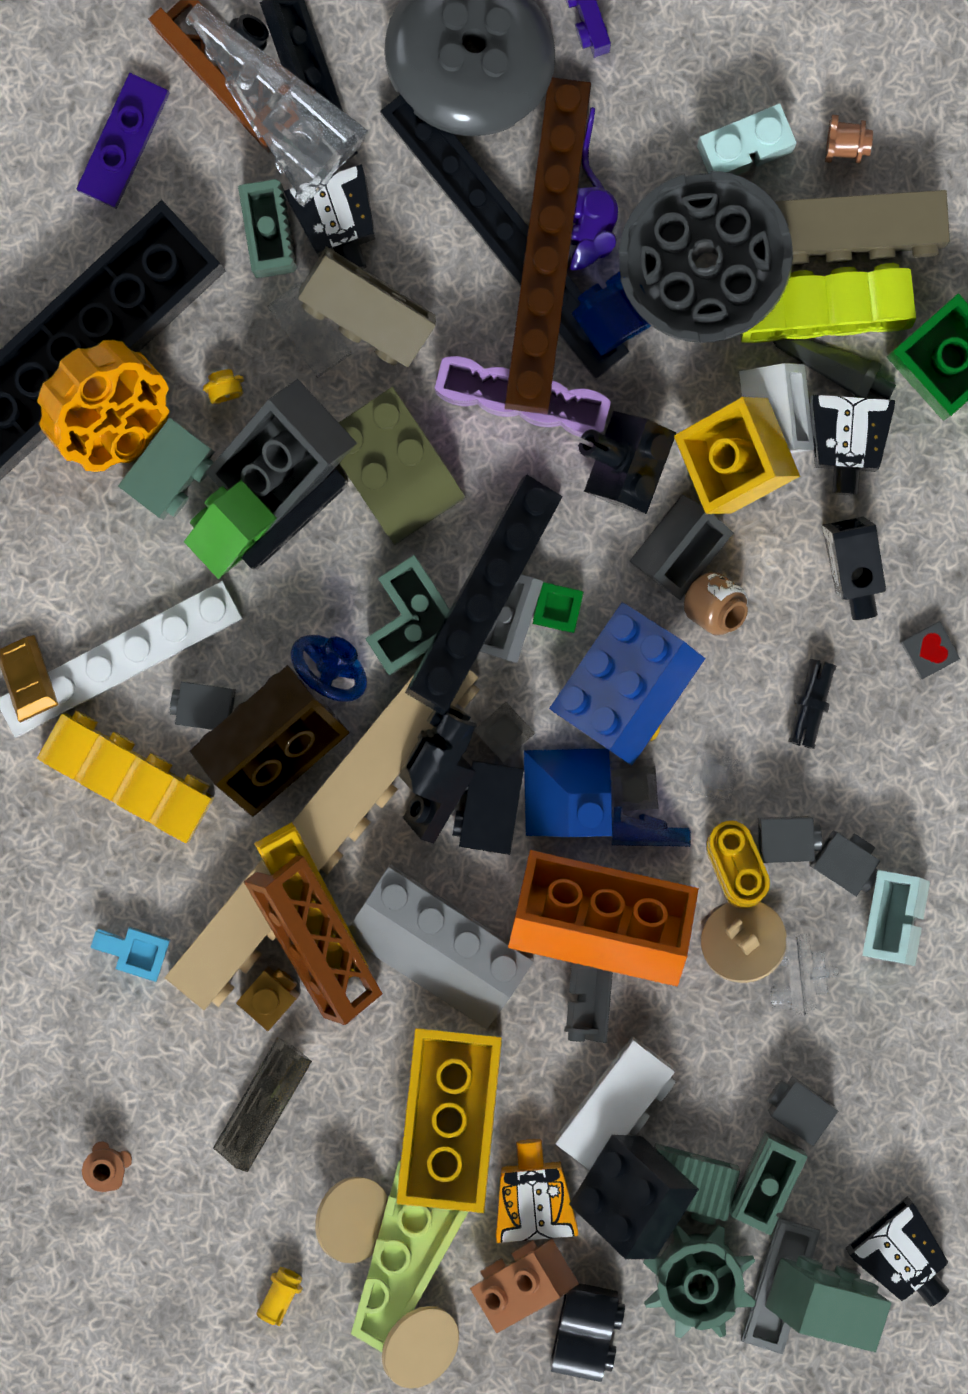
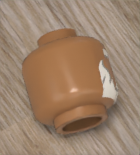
M708 572L699 576L687 590L684 598V611L690 620L712 635H724L737 630L745 621L748 614V598L743 588L721 573Z

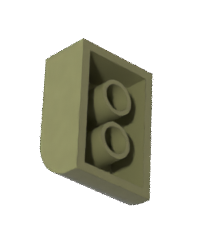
M393 386L339 422L357 442L354 448L340 462V465L394 545L466 498Z

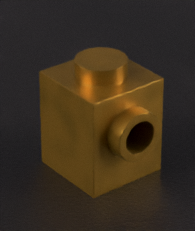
M268 966L236 1004L265 1030L269 1031L299 997L300 993L294 989L298 984L282 969L277 968L274 971Z

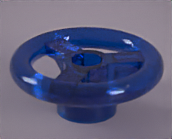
M305 635L293 643L290 654L292 665L299 677L311 689L324 697L341 702L354 701L364 694L367 688L366 672L357 659V650L349 641L337 636L328 638L321 635ZM304 651L316 663L317 670L320 673L319 678L307 666L303 656ZM338 677L354 679V686L349 689L337 688L331 685L333 680Z

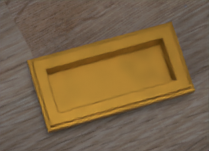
M35 635L24 637L0 649V667L20 723L59 705Z

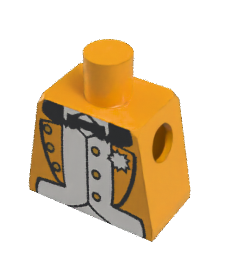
M541 1139L517 1141L518 1165L501 1167L496 1242L504 1243L578 1236L577 1220L574 1209L569 1205L571 1197L561 1161L544 1163Z

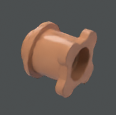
M832 114L829 121L825 162L831 163L832 158L835 156L853 158L855 163L860 164L862 155L870 156L873 130L866 129L865 120H861L860 124L838 122L839 115Z
M104 1141L97 1142L92 1148V1153L83 1162L82 1176L85 1183L94 1191L99 1192L119 1189L123 1183L125 1168H128L132 1163L131 1155L127 1151L118 1152L111 1149L108 1143ZM98 1165H107L110 1169V1175L102 1174L99 1171Z

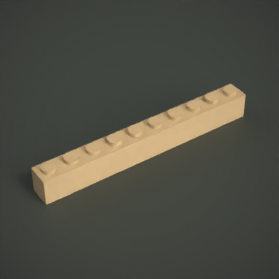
M469 670L451 703L454 707L458 704L465 709L480 690L474 685L479 677L471 670ZM413 676L292 822L319 872L322 870L327 875L344 856L338 851L343 842L348 837L355 842L371 823L365 817L375 804L383 808L396 793L398 788L392 783L399 776L418 742V735L421 730L426 731L434 728L427 721L433 709L405 693ZM263 860L257 864L246 879L255 872L270 875ZM244 881L164 977L202 1010H205L211 1003L219 1007L235 988L229 981L240 969L246 974L261 957L262 954L256 948L267 936L272 941L276 938Z

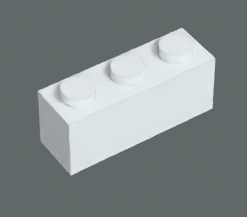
M631 1036L556 1135L555 1144L590 1170L612 1134L628 1135V1133H631L635 1136L642 1129L650 1116L645 1112L655 1098L661 1102L676 1082L671 1078L675 1073L673 1066Z

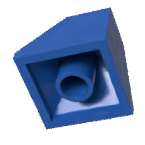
M607 748L524 750L526 836H612L610 752Z

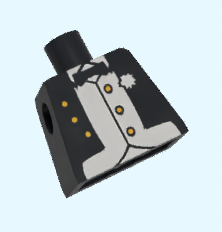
M362 164L284 191L293 212L318 257H320L327 246L360 268L365 269L367 267L360 245L376 238L367 181Z
M812 395L809 398L815 468L834 469L832 494L858 495L860 471L875 472L880 468L895 408V400Z
M864 516L823 524L822 529L836 594L843 600L849 599L852 620L876 617L878 613L874 594L886 591L876 524ZM863 567L862 575L858 579L852 580V573L857 568Z
M908 1196L846 1247L848 1254L858 1265L901 1301L917 1291L926 1303L932 1307L942 1301L949 1293L947 1286L937 1276V1273L948 1264V1260L919 1210Z

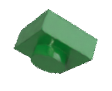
M543 582L532 624L574 634L584 591Z

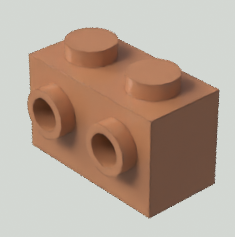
M552 1238L538 1247L534 1240L526 1243L511 1253L515 1260L508 1264H505L503 1259L500 1258L480 1271L483 1279L470 1288L496 1334L558 1300L579 1284Z

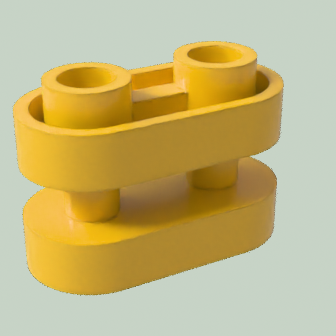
M724 821L718 824L711 832L706 843L708 858L727 901L738 908H751L766 896L770 886L769 875L749 829L737 821Z

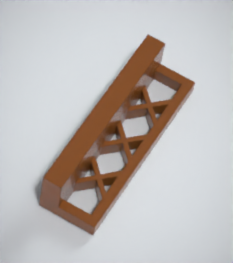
M180 0L167 13L160 7L148 18L154 30L268 153L301 124L296 106L248 54H242L232 46L227 31L198 0ZM189 6L201 16V35L185 34L174 22ZM207 24L217 35H206ZM192 41H200V49ZM206 41L224 42L230 48V66L213 65L205 56ZM236 56L246 67L235 66ZM221 72L229 73V81ZM253 72L259 80V98L243 97L234 87L235 73ZM264 86L275 98H264ZM250 104H258V112ZM264 104L282 105L292 115V118L275 132L263 119Z
M295 856L273 875L255 872L244 881L323 1018L346 1025L383 994L304 856ZM297 872L303 880L300 900L289 898L282 886L285 881ZM309 907L318 908L323 915L320 934L310 933L306 927ZM329 942L339 943L343 949L340 969L330 967L326 961ZM349 976L359 977L366 989L353 1002H350L346 995Z

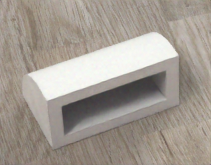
M782 363L739 371L742 397L768 398L790 452L814 450L805 365Z

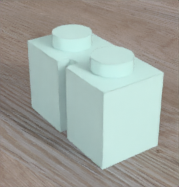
M777 104L700 136L697 148L708 174L711 171H721L739 175L749 171L752 164L750 154L756 152L753 160L756 167H759L792 153L797 143L781 104Z
M878 870L862 956L915 966L922 928L914 926L915 918L924 919L930 881L920 877Z

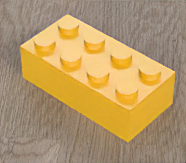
M415 1028L396 1204L477 1213L485 1212L502 1037Z

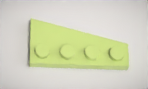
M399 1160L369 1272L351 1331V1335L380 1352L383 1350L384 1342L392 1327L404 1315L415 1309L468 1214V1211L396 1204L401 1160Z

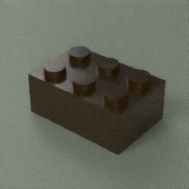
M287 665L279 673L272 675L266 684L247 701L239 704L233 713L215 729L207 732L189 752L214 785L254 817L350 732L326 702Z

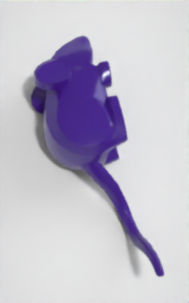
M594 107L590 109L582 151L583 171L593 187L578 189L573 223H576V225H573L570 245H576L570 263L571 270L586 268L598 259L608 256L617 241L615 234L612 232L618 219V204L614 196L605 190L589 165V144L594 123Z

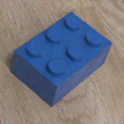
M621 602L549 709L618 757L633 765L706 658L674 634L624 602Z

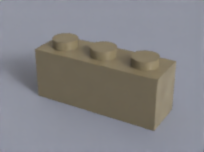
M327 246L299 288L298 300L303 302L301 307L308 314L319 320H323L326 316L340 325L338 330L345 337L356 343H360L361 340L366 341L376 348L374 352L379 358L393 366H396L399 362L408 368L436 326L435 314Z

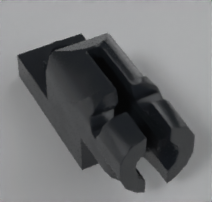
M452 705L443 715L434 710L432 711L427 721L434 728L426 731L421 730L418 735V742L399 775L411 791L416 794L410 801L403 819L421 840L433 844L476 773L462 755L466 752L477 723L469 721L471 717Z

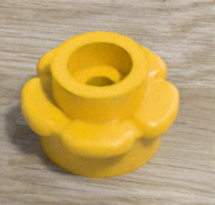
M232 369L220 370L208 376L209 382L203 386V391L208 393L210 402L212 404H219L239 398L244 394L241 383L244 382V377L241 375L234 376Z

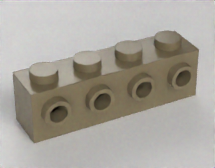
M947 190L775 201L789 227L793 246L792 266L808 264L809 257L826 256L827 263L852 261V255L869 254L870 260H887L895 258V252L912 251L913 257L917 258L939 255L938 249H944L950 242Z

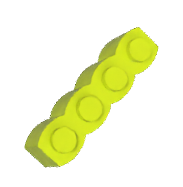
M885 263L874 267V271L857 272V269L854 267L836 268L831 271L830 275L826 276L814 275L809 270L792 272L780 301L761 322L740 334L741 342L761 343L781 339H809L825 335L845 336L866 332H892L913 328L916 320L911 269L900 268L899 264Z

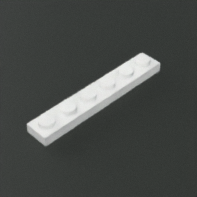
M221 581L49 671L48 674L59 705L20 723L8 693L0 697V710L14 737L18 738L60 716L62 713L81 705L243 620V617L224 581Z

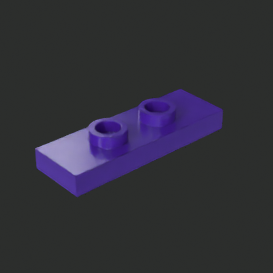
M129 72L76 188L78 192L117 209L170 94L167 89Z

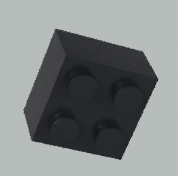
M612 1134L569 1205L624 1259H655L699 1189L644 1137Z

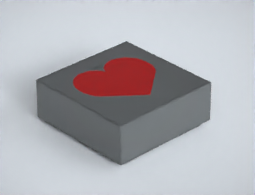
M940 621L901 641L920 679H924L960 660Z

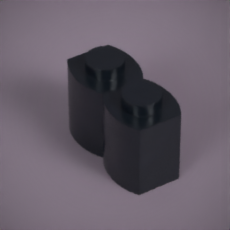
M579 1283L564 1295L550 1360L551 1372L602 1382L604 1371L612 1372L616 1346L610 1345L613 1329H621L625 1312V1304L618 1303V1291Z

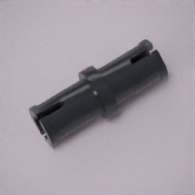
M815 659L809 660V668L801 696H796L795 705H798L791 736L788 739L789 743L800 746L804 730L806 729L802 745L810 749H815L823 712L828 713L830 704L826 701L833 674L837 667L834 664L824 662L821 677L818 679L822 663H820V660Z

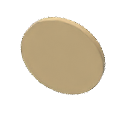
M762 902L745 909L726 903L715 910L706 921L701 935V948L707 964L720 977L738 983L754 982L768 976L779 966L787 949V933L780 916L771 907Z
M349 1177L336 1183L325 1194L317 1210L315 1230L317 1240L328 1256L342 1263H358L373 1255L388 1201L386 1192L379 1184L364 1177Z
M434 1306L420 1307L404 1315L392 1327L383 1345L382 1365L387 1376L394 1383L404 1388H419L439 1378L447 1370L457 1352L459 1331L455 1320L446 1311Z

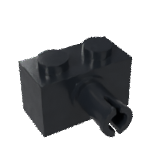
M613 411L605 435L600 434L597 430L589 429L581 436V439L592 443L593 447L579 442L580 454L595 460L584 492L616 506L647 514L676 432L649 419Z

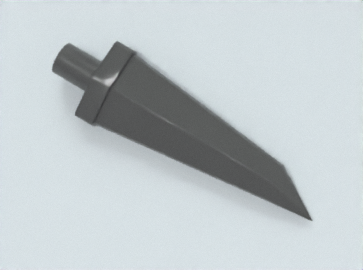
M781 339L772 341L778 349L852 393L856 398H866L869 391L889 400L896 387L895 383L877 375L882 364L875 360L871 361L810 339Z

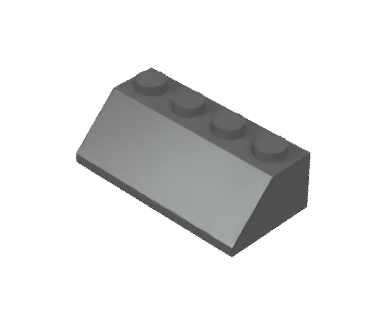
M392 864L389 865L349 927L357 945L486 1029L508 1002L534 962V957L526 952L508 948V940Z

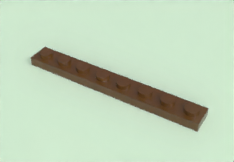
M552 77L547 89L504 409L548 415L591 82Z

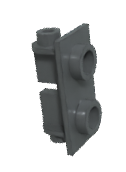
M570 962L569 993L578 994L577 1001H568L567 1022L564 1027V1031L568 1032V1040L585 1042L586 1039L607 1043L613 972Z

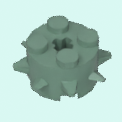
M718 1225L709 1235L698 1233L687 1235L680 1226H677L673 1230L674 1242L667 1246L663 1254L655 1259H644L643 1261L656 1274L655 1278L658 1287L644 1301L646 1308L664 1307L670 1318L675 1320V1336L678 1338H682L691 1327H695L697 1330L712 1328L720 1338L726 1335L725 1322L734 1316L736 1308L755 1306L756 1300L744 1290L745 1285L742 1273L755 1262L753 1255L735 1256L728 1245L725 1244V1227ZM697 1274H702L703 1277L708 1275L705 1279L706 1286L701 1289H697L696 1284L689 1286L693 1282V1276Z

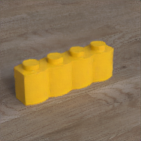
M75 710L73 716L62 713L36 759L114 802L128 812L151 823L184 843L190 842L215 798L207 793L210 785L191 774H187L185 779L178 777L170 772L173 764L150 752L147 758L132 750L135 743L113 731L110 737L95 729L98 722L80 711Z

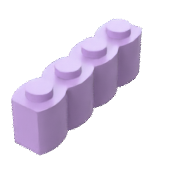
M459 356L442 358L435 384V392L448 403L457 406H473L478 404L483 410L496 416L513 417L520 415L525 421L540 427L561 426L567 432L579 437L589 429L597 430L600 434H603L611 401L599 392L590 389L568 390L562 384L553 380L548 415L504 409L510 369L503 367L484 369L475 361Z

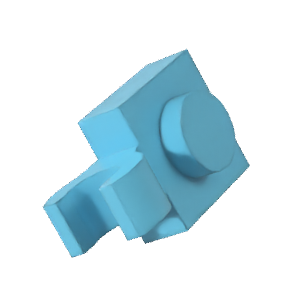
M133 927L128 928L126 938L98 929L95 932L90 948L118 956L119 959L115 969L157 982L171 939Z

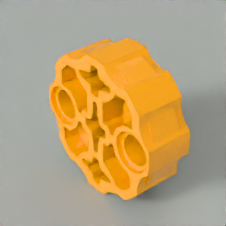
M103 340L97 346L88 349L78 348L65 356L60 361L54 375L43 383L37 399L42 412L39 426L66 461L79 463L85 471L102 472L110 466L121 462L130 463L142 455L155 434L167 422L170 411L166 406V394L169 388L162 375L141 352L130 350L122 341Z

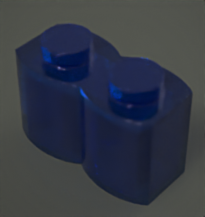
M620 271L605 282L607 287L602 289L598 283L582 293L577 298L581 305L572 312V315L601 356L651 327L630 303L620 279ZM640 284L641 289L645 293L643 286Z

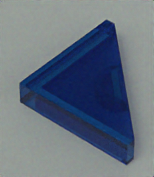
M616 806L613 812L611 845L690 847L691 830L689 828L668 827L666 821L646 814H641L639 819L624 815L623 806Z

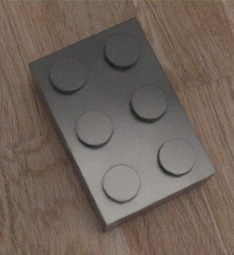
M297 379L266 401L205 473L219 488L224 486L229 490L241 480L277 518L264 534L266 535L323 482L354 448L357 442L301 381Z

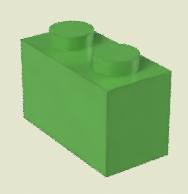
M242 480L229 490L224 486L220 487L205 501L204 504L207 507L202 509L190 521L193 530L184 540V543L218 579L243 560L241 557L263 537L277 519Z

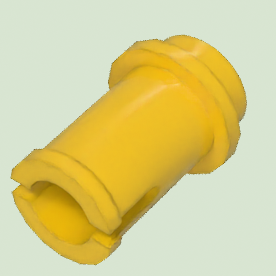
M280 1267L277 1273L271 1274L270 1280L272 1284L261 1307L256 1312L260 1319L274 1326L275 1324L281 1326L295 1294L301 1293L303 1289L300 1285L302 1277L298 1273L284 1267Z

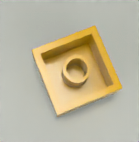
M741 397L674 435L706 514H732L800 477L768 398Z

